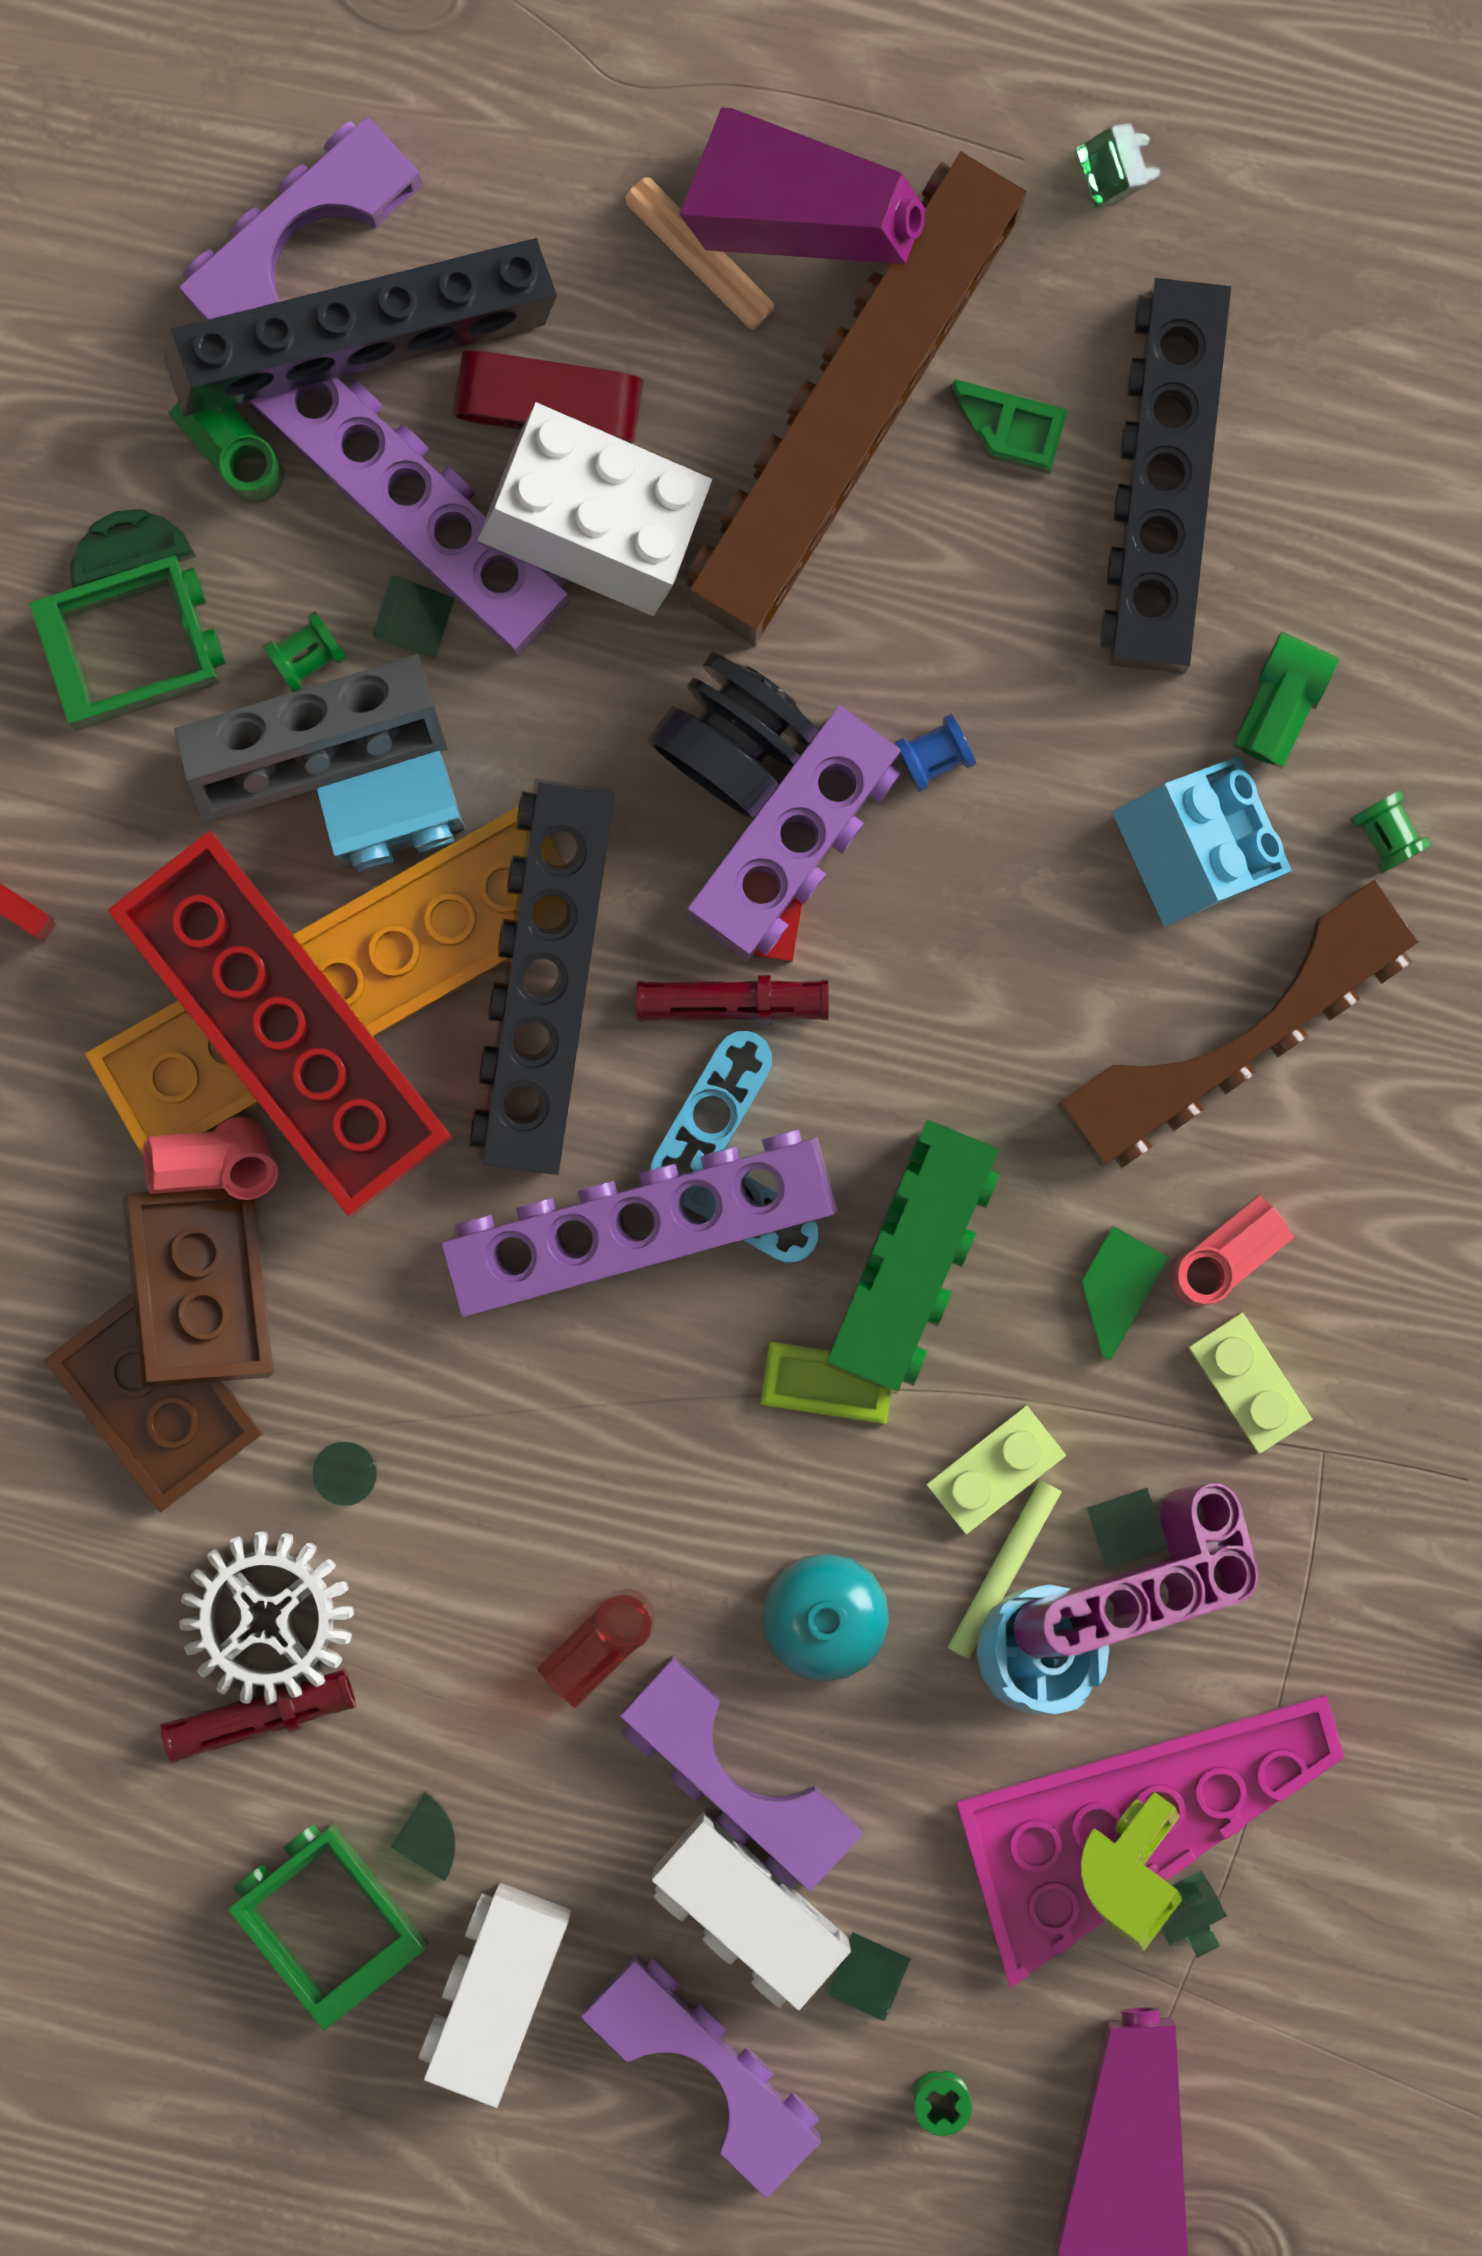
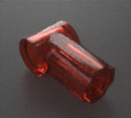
M622 1589L613 1592L537 1667V1670L562 1699L576 1708L630 1654L644 1645L654 1627L655 1613L653 1605L645 1595L636 1590ZM620 1604H627L636 1608L642 1616L643 1625L641 1631L629 1637L619 1636L614 1633L607 1619L611 1608Z

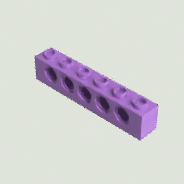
M338 378L245 401L517 657L570 602L568 593L561 588L568 581L567 579L477 541L486 517L469 502L476 494L474 490L451 468L447 467L440 474L422 458L429 451L428 447L405 425L401 424L395 431L391 429L377 415L383 407L382 404L358 381L355 380L347 387ZM323 390L328 392L333 398L329 412L317 419H310L301 415L298 409L301 398L309 391ZM369 433L379 440L377 453L366 462H354L345 456L346 443L355 434ZM405 476L417 477L426 485L422 499L410 506L399 505L391 499L392 486L398 479ZM460 519L467 522L472 528L469 542L459 549L444 548L437 542V532L440 526L448 520ZM498 562L509 563L519 572L515 586L504 593H494L483 585L485 571L491 565Z
M799 1129L762 1139L764 1152L740 1158L736 1146L700 1156L703 1168L678 1175L676 1164H671L639 1173L641 1186L617 1192L615 1182L610 1181L578 1190L580 1203L556 1209L553 1198H548L517 1207L516 1211L519 1220L495 1226L492 1215H487L456 1224L455 1228L458 1237L446 1240L441 1244L462 1317L833 1215L838 1211L818 1137L802 1141ZM764 1169L776 1178L778 1193L772 1203L760 1204L753 1201L747 1195L745 1180L751 1170ZM702 1186L714 1195L716 1210L710 1220H695L686 1212L684 1196L690 1187ZM629 1204H643L652 1212L654 1228L648 1237H634L626 1231L622 1217L625 1208ZM568 1221H581L591 1230L593 1243L587 1254H574L564 1246L561 1234L564 1225ZM508 1237L519 1238L529 1246L531 1262L525 1271H513L502 1261L501 1247Z

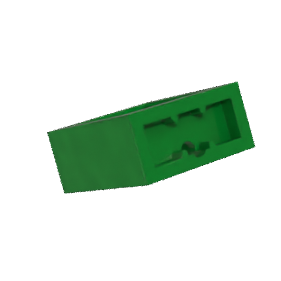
M176 555L29 603L68 724L75 731L221 684L216 667L225 665L226 660L215 628L203 631L196 607L207 603L195 568L183 570L181 562ZM170 585L197 669L93 703L66 618Z
M334 1823L321 1833L314 1824H311L283 1847L290 1858L270 1873L264 1864H261L237 1883L233 1889L240 1898L228 1908L231 1915L323 2031L424 1952L429 1944ZM328 1849L397 1936L325 1993L262 1914L257 1905Z

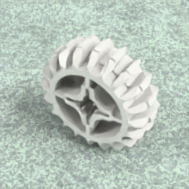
M266 1531L255 1533V1552L248 1553L246 1544L240 1536L231 1539L230 1549L235 1559L229 1562L222 1552L217 1549L212 1550L208 1554V1559L218 1571L216 1575L213 1576L199 1568L195 1569L191 1574V1578L195 1583L206 1588L204 1594L186 1592L182 1595L181 1602L189 1607L200 1608L199 1617H186L179 1621L181 1630L200 1629L202 1638L187 1644L184 1647L186 1654L195 1655L206 1649L211 1659L200 1665L197 1670L198 1674L201 1677H206L217 1667H220L225 1672L216 1688L221 1694L227 1693L232 1688L236 1679L244 1682L240 1693V1701L249 1704L256 1694L257 1685L264 1686V1698L267 1705L277 1702L276 1685L285 1683L288 1694L291 1698H295L302 1694L299 1677L303 1674L314 1686L322 1685L325 1682L324 1674L315 1664L321 1660L326 1665L337 1668L341 1664L342 1658L338 1653L327 1647L330 1641L338 1644H348L352 1638L350 1632L334 1628V1620H345L354 1615L352 1606L334 1607L332 1597L340 1596L349 1590L347 1582H337L329 1588L326 1586L322 1578L335 1569L336 1564L332 1559H328L314 1570L308 1562L315 1555L317 1547L311 1542L301 1549L298 1557L290 1555L293 1545L292 1534L284 1533L281 1535L277 1551H269V1537ZM256 1565H272L292 1572L299 1579L283 1592L269 1594L259 1589L254 1582L250 1583L241 1570ZM226 1585L234 1594L233 1599L241 1609L242 1618L236 1631L222 1643L216 1628L215 1613L218 1598ZM312 1593L318 1608L319 1625L315 1641L308 1652L299 1642L300 1637L292 1627V1615L295 1608ZM288 1596L292 1598L291 1602L281 1609L282 1613L275 1620L280 1628L279 1633L270 1635L269 1628H267L262 1634L256 1631L246 1640L242 1639L243 1634L253 1627L252 1622L258 1617V1613L253 1607L256 1602L264 1601V1606L267 1608L272 1602L277 1605ZM263 1642L274 1647L280 1655L284 1654L293 1666L281 1670L264 1671L246 1666L236 1660L235 1657L251 1644Z

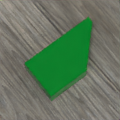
M954 379L951 393L989 458L1050 474L1068 409Z
M1114 1226L1109 1230L1080 1281L1097 1337L1100 1354L1108 1360H1111L1169 1258Z

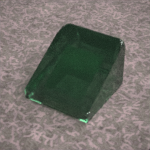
M392 575L374 627L373 637L376 641L436 659L455 598Z
M852 1931L849 1937L851 1952L834 1970L827 1985L826 1994L879 2020L885 2021L911 1958Z

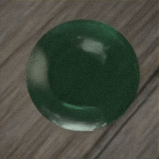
M341 1441L329 1445L321 1451L313 1466V1481L317 1491L324 1499L336 1505H353L364 1500L373 1491L378 1478V1468L373 1455L364 1446L351 1441Z

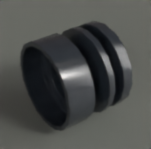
M712 652L703 663V669L722 686L721 689L717 691L701 680L692 678L687 688L693 697L705 708L704 712L700 717H697L685 710L672 706L647 741L660 755L695 783L732 809L754 820L779 785L766 768L760 764L762 760L768 755L780 762L794 766L799 759V755L780 737L784 732L800 743L809 746L819 730L802 714L796 706L794 699L775 683L749 666L734 663Z

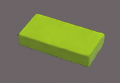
M769 1342L760 1405L887 1424L891 1397L890 1391L825 1366L830 1353L829 1350Z

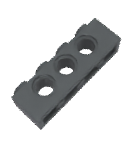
M419 654L174 728L186 781L203 824L426 754L448 749Z

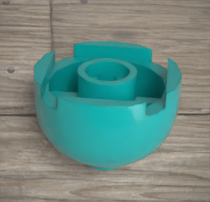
M831 1553L804 1556L782 1569L768 1588L762 1611L765 1639L778 1661L798 1676L821 1682L849 1678L869 1666L884 1646L890 1622L886 1595L873 1573L852 1558Z

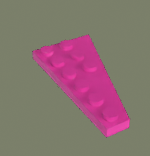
M1325 1694L956 1800L1010 1989L1028 1977L1029 1973L1055 1955H1060L1076 1944L1077 1940L1105 1922L1086 1893L1081 1871L1083 1850L1094 1828L1116 1843L1121 1834L1115 1831V1828L1126 1810L1137 1799L1145 1804L1153 1792H1156L1176 1808L1180 1818L1144 1865L1167 1881L1196 1861L1197 1857L1222 1840L1228 1839L1244 1828L1245 1824L1277 1802L1283 1801L1345 1758L1327 1696Z

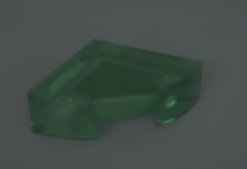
M425 1791L391 1848L445 1881L454 1862L456 1850L455 1832L444 1807L433 1795Z

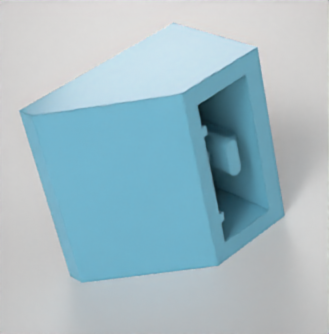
M440 751L317 788L334 855L343 867L353 865V868H356L358 873L372 871L394 863L392 852L414 846L419 854L443 849L455 842L453 833L465 830Z
M1240 756L1165 783L1112 811L1164 927L1204 912L1292 872L1284 854L1282 842L1272 828L1257 795L1256 785L1252 777L1247 773Z

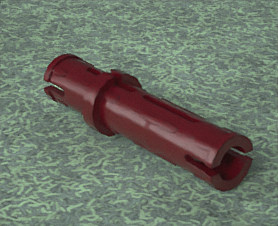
M758 975V981L742 982L637 981V1022L659 1020H758V1026H771L772 1020L806 1019L829 1021L828 979L822 981H771V975Z
M344 1668L324 1675L325 1682L317 1687L311 1684L310 1681L300 1682L302 1694L295 1698H291L285 1683L276 1685L277 1702L269 1705L266 1704L264 1694L254 1697L249 1704L238 1701L201 1712V1714L162 1723L160 1724V1731L166 1754L171 1763H176L193 1757V1755L223 1748L269 1732L285 1728L289 1733L303 1729V1723L332 1713L335 1714L348 1709L356 1708V1700L347 1671Z

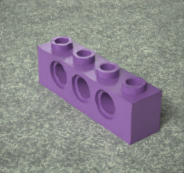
M839 704L687 909L686 918L728 949H731L746 962L756 949L767 956L789 926V924L780 919L783 912L794 898L802 904L809 900L827 875L818 868L819 864L832 847L841 854L846 850L864 825V822L855 816L865 802L871 797L880 803L900 777L902 772L893 765L897 761L901 749ZM829 772L842 773L850 779L853 785V795L841 802L828 800L820 792L818 780ZM799 822L809 826L816 837L815 846L803 853H796L786 848L780 836L781 830L786 825ZM753 873L770 875L777 883L778 896L766 904L752 902L743 891L742 883L745 878Z

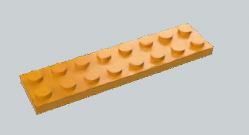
M518 806L293 934L374 1037L508 961V958L498 957L497 954L502 920H514L517 902L516 894L507 893L510 862L512 855L523 856L527 831L516 830ZM548 836L541 848L543 860L553 866L565 865L552 839ZM555 895L542 897L535 903L532 910L534 924L543 929L558 927L563 923L567 915L565 900ZM178 1000L85 1053L142 1155L144 1141H147L149 1136L209 1132L225 1120L234 1118L258 1104V1101Z

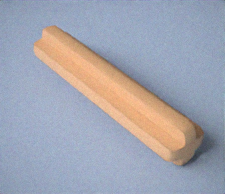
M644 177L629 190L625 196L627 206L749 329L754 330L771 316L774 311L773 301L724 252L707 251L703 248L680 216L682 209L651 178Z

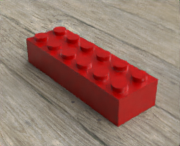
M210 830L107 910L347 1216L354 1218L454 1139L223 844Z

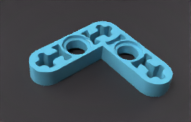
M737 1031L726 1036L719 1044L654 1155L651 1170L661 1167L667 1156L676 1160L681 1157L688 1145L687 1142L676 1140V1136L682 1127H685L696 1140L715 1145L714 1152L726 1149L768 1077L772 1066V1052L767 1042L761 1036L750 1031ZM748 1042L757 1047L755 1059L762 1065L757 1073L746 1070L742 1074L735 1088L747 1090L748 1093L743 1102L739 1103L726 1089L708 1085V1081L714 1072L725 1081L733 1066L730 1058L726 1057L727 1051L731 1046L741 1050ZM706 1097L720 1098L727 1103L730 1109L731 1118L724 1130L718 1133L709 1134L701 1131L693 1120V1111L696 1104ZM700 1150L697 1151L691 1162L690 1167L693 1171L703 1168L700 1156L704 1154ZM746 1177L745 1187L750 1190L753 1201L760 1204L764 1203L765 1198L774 1201L777 1196L776 1192L754 1179ZM692 1186L685 1193L684 1206L710 1220L716 1210V1200L707 1188ZM815 1220L803 1223L801 1233L808 1237L806 1245L803 1248L792 1245L787 1253L780 1251L776 1247L779 1236L775 1232L762 1234L760 1238H747L743 1241L776 1260L785 1263L798 1262L808 1257L815 1249L818 1241V1226Z

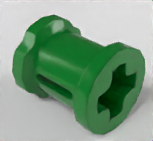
M316 611L308 615V624L276 644L269 641L262 645L292 692L302 689V680L331 661L340 664L347 659ZM314 643H318L316 648L298 660L292 661L294 656Z
M1401 790L1350 818L1355 827H1363L1381 859L1377 866L1382 874L1432 846L1427 837H1420L1403 809L1401 804L1405 797Z
M947 2070L942 2072L930 2071L918 2080L913 2089L915 2099L914 2111L916 2119L922 2128L932 2135L943 2137L956 2134L963 2129L971 2117L972 2103L967 2086L961 2077ZM934 2090L942 2096L950 2090L954 2091L952 2100L956 2109L955 2112L949 2115L945 2111L939 2110L934 2115L929 2114L932 2107L928 2095Z

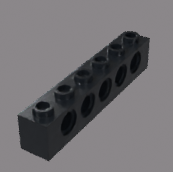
M533 238L172 328L164 354V362L182 415L185 417L544 326L557 294L538 240Z
M1155 278L1150 290V296H1138L1134 333L1146 334L1143 359L1132 358L1127 392L1128 396L1139 397L1136 422L1125 420L1121 444V459L1132 460L1129 484L1118 483L1114 508V522L1125 523L1122 547L1111 546L1107 572V584L1118 586L1115 610L1104 609L1100 635V647L1111 649L1109 665L1184 674L1190 667L1232 286ZM1171 336H1180L1187 339L1193 346L1194 359L1182 365L1169 362L1161 352V342ZM1162 399H1175L1185 407L1188 420L1180 427H1166L1156 419L1154 405ZM1157 461H1166L1173 464L1180 473V485L1170 491H1162L1155 488L1148 480L1147 467ZM1149 524L1165 526L1173 535V549L1164 554L1149 552L1141 543L1140 530ZM1145 586L1159 589L1167 601L1166 612L1158 617H1146L1140 614L1134 606L1133 593Z
M535 778L533 793L521 792L516 830L527 831L523 856L512 855L507 882V893L517 895L514 920H502L497 954L498 957L508 958L505 983L493 982L488 1020L499 1022L495 1047L484 1045L479 1073V1083L489 1085L486 1110L475 1108L470 1134V1146L480 1148L479 1157L482 1165L559 1175L615 793L611 789ZM564 831L574 836L577 845L573 859L561 866H553L546 863L541 853L544 840L554 832ZM548 895L562 898L567 905L565 920L553 929L540 928L534 924L532 919V910L535 903ZM537 959L550 960L558 969V977L555 984L544 992H533L523 984L525 968L529 963ZM527 1023H539L548 1030L549 1037L545 1048L534 1055L522 1054L513 1045L516 1031ZM528 1086L539 1094L537 1109L531 1115L523 1118L509 1115L504 1110L506 1095L516 1087Z

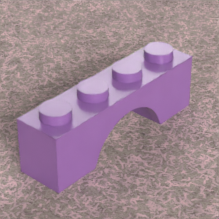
M368 116L357 126L352 122H348L327 140L324 149L328 153L310 169L305 164H302L283 179L277 188L281 195L265 210L261 211L258 207H254L233 225L230 233L234 238L216 254L209 249L195 258L183 272V276L187 280L179 286V289L185 300L204 320L279 302L275 287L276 267L283 248L295 233L314 221L329 217L353 218L377 228L423 186L420 172Z
M673 1655L621 1712L620 1717L629 1724L622 1731V1734L648 1758H651L658 1751L675 1766L676 1769L669 1777L694 1801L698 1802L705 1794L723 1811L716 1819L717 1822L738 1842L745 1846L753 1838L765 1849L770 1856L764 1862V1865L790 1889H793L800 1882L811 1892L863 1835L862 1829L815 1785L787 1796H765L751 1792L736 1783L721 1766L713 1745L712 1729L720 1705V1698Z
M636 1954L583 2009L581 2018L627 2063L645 2055L666 2052L690 2057L710 2070L722 2086L729 2107V2119L720 2143V2154L767 2199L821 2143L820 2133L814 2128V2125L820 2120L819 2117L795 2093L792 2092L784 2099L767 2082L774 2075L773 2072L750 2049L746 2047L738 2054L721 2037L728 2029L710 2009L701 2002L692 2009L675 1992L682 1984L665 1965L655 1957L646 1964Z

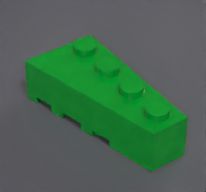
M927 1119L919 1132L825 1366L894 1394L899 1392L902 1382L914 1386L928 1353V1350L918 1347L926 1324L930 1323L938 1327L945 1312L952 1291L942 1286L951 1264L962 1268L969 1253L976 1232L967 1229L976 1205L986 1208L993 1194L1000 1173L991 1168L999 1148Z

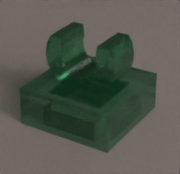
M1131 123L1111 126L1076 148L1095 208L1114 205L1148 185L1161 174L1159 167L1145 169L1140 149L1151 142L1146 134H1134Z
M1202 1870L1172 1885L1178 1890L1182 1901L1160 1929L1169 1946L1186 1938L1197 1958L1220 1947L1210 1925L1227 1917L1217 1895Z

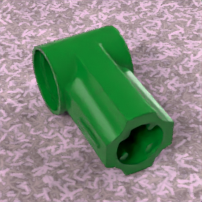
M177 401L175 406L168 412L169 416L225 480L232 492L240 499L251 503L264 502L273 497L281 488L284 478L281 462L271 446L259 436L233 404L183 417ZM258 455L266 459L267 467L261 478L248 483L236 479L237 467L244 458Z
M1281 631L1259 676L1257 683L1261 684L1238 730L1233 747L1258 761L1282 769L1310 709H1316L1340 658Z

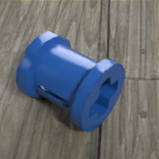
M952 714L943 717V725L909 742L904 738L895 742V745L901 749L899 755L918 792L928 788V781L960 765H964L966 768L976 765V760L970 746Z

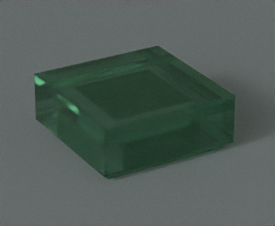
M1147 1487L1086 1507L1107 1569L1167 1549V1544Z

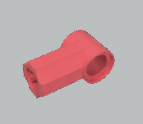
M238 1116L227 1119L220 1123L213 1132L149 1136L147 1141H144L145 1182L150 1194L224 1188L229 1195L237 1199L251 1200L268 1193L276 1184L278 1178L277 1164L264 1129L257 1121L249 1117Z
M1257 1195L1194 1248L1179 1256L1171 1269V1287L1175 1295L1186 1304L1193 1306L1214 1304L1224 1299L1232 1288L1294 1239L1295 1236L1276 1209L1261 1195ZM1196 1259L1209 1261L1217 1271L1218 1281L1216 1287L1207 1295L1194 1291L1187 1281L1188 1268Z

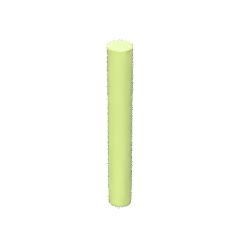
M1039 1479L947 1646L949 1649L970 1660L977 1647L979 1630L990 1609L1003 1600L1062 1491Z

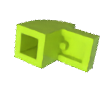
M1153 1792L1145 1804L1137 1799L1126 1810L1115 1828V1831L1121 1834L1116 1843L1094 1828L1085 1844L1081 1863L1082 1879L1086 1893L1099 1915L1109 1926L1142 1951H1145L1182 1901L1176 1888L1144 1865L1180 1818L1176 1808L1156 1792Z

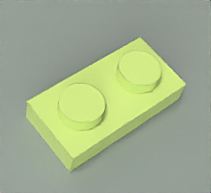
M1240 1312L1188 1346L1191 1354L1257 1454H1261L1313 1420L1243 1312Z
M1025 1405L927 1482L926 1485L967 1535L1067 1455L1030 1408Z

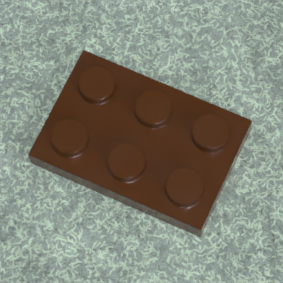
M224 1188L150 1194L149 1192L127 1193L123 1198L142 1387L269 1378L274 1373L255 1199H237L229 1195Z
M133 1292L44 1359L54 1375L160 1513L264 1435L224 1381L142 1387Z

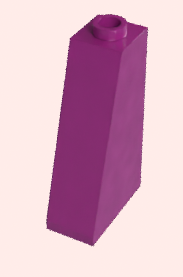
M721 107L680 216L707 251L906 264L914 240L920 236L923 230L926 209L901 172L739 110Z
M1159 2008L1121 2010L1122 2020H1108L1106 2022L1054 2242L1055 2256H1188L1176 2025L1171 2017L1160 2018Z

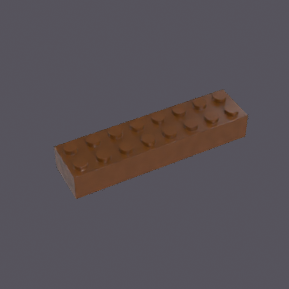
M960 151L951 167L940 162L922 192V196H924L922 205L926 209L924 213V226L920 236L914 240L906 264L889 263L890 266L884 276L875 270L871 273L854 303L857 305L853 316L857 320L850 330L840 325L822 353L821 359L824 361L820 370L824 373L817 384L806 380L793 399L787 411L790 414L787 420L790 428L786 435L781 439L773 434L759 454L753 466L757 469L753 476L757 479V482L749 494L742 489H738L720 519V522L723 523L720 529L724 533L716 548L705 543L691 564L686 577L689 578L687 586L691 587L690 599L692 608L751 644L757 645L1020 219L1027 193L1026 190Z

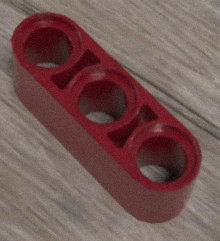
M467 350L463 351L461 355L452 415L455 418L468 422L521 430L535 403H539L633 444L644 380L635 375L617 371L486 351Z

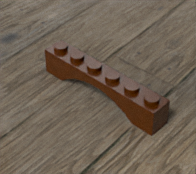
M1374 879L1315 921L1307 952L1292 983L1269 1013L1242 1036L1216 1051L1183 1062L1153 1066L1112 1065L1057 1105L1101 1166L1115 1159L1122 1169L1153 1147L1145 1136L1167 1122L1174 1132L1205 1110L1197 1099L1219 1085L1226 1095L1257 1072L1250 1062L1270 1048L1278 1058L1308 1037L1302 1025L1321 1011L1330 1021L1359 1001L1360 997L1354 990L1359 984L1372 975H1375L1382 984L1411 964L1412 961L1406 954V951L1419 943V941Z

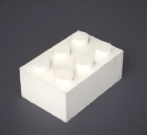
M535 403L516 439L477 541L654 616L674 584L712 479L553 409Z
M705 1810L653 1868L652 1881L657 1885L654 1889L656 1891L653 1895L654 1898L682 1922L689 1914L705 1927L703 1931L705 1936L702 1940L728 1964L732 1965L738 1957L753 1970L751 1976L754 1978L751 1981L753 1986L779 2008L788 2001L797 2010H800L851 1952L848 1936L796 1890L790 1889L764 1865L762 1860L730 1835Z
M499 1883L494 1897L481 1894L465 1937L477 1941L471 1958L458 1954L441 1997L453 2002L448 2018L438 2014L435 2015L418 2058L430 2063L424 2078L425 2081L495 2108L498 2107L566 1929L571 1909L503 1883Z

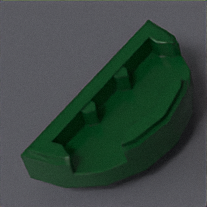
M142 509L115 511L94 522L89 527L87 534L78 543L75 556L70 564L72 588L176 555L180 562L195 558L196 555L185 534L165 517Z

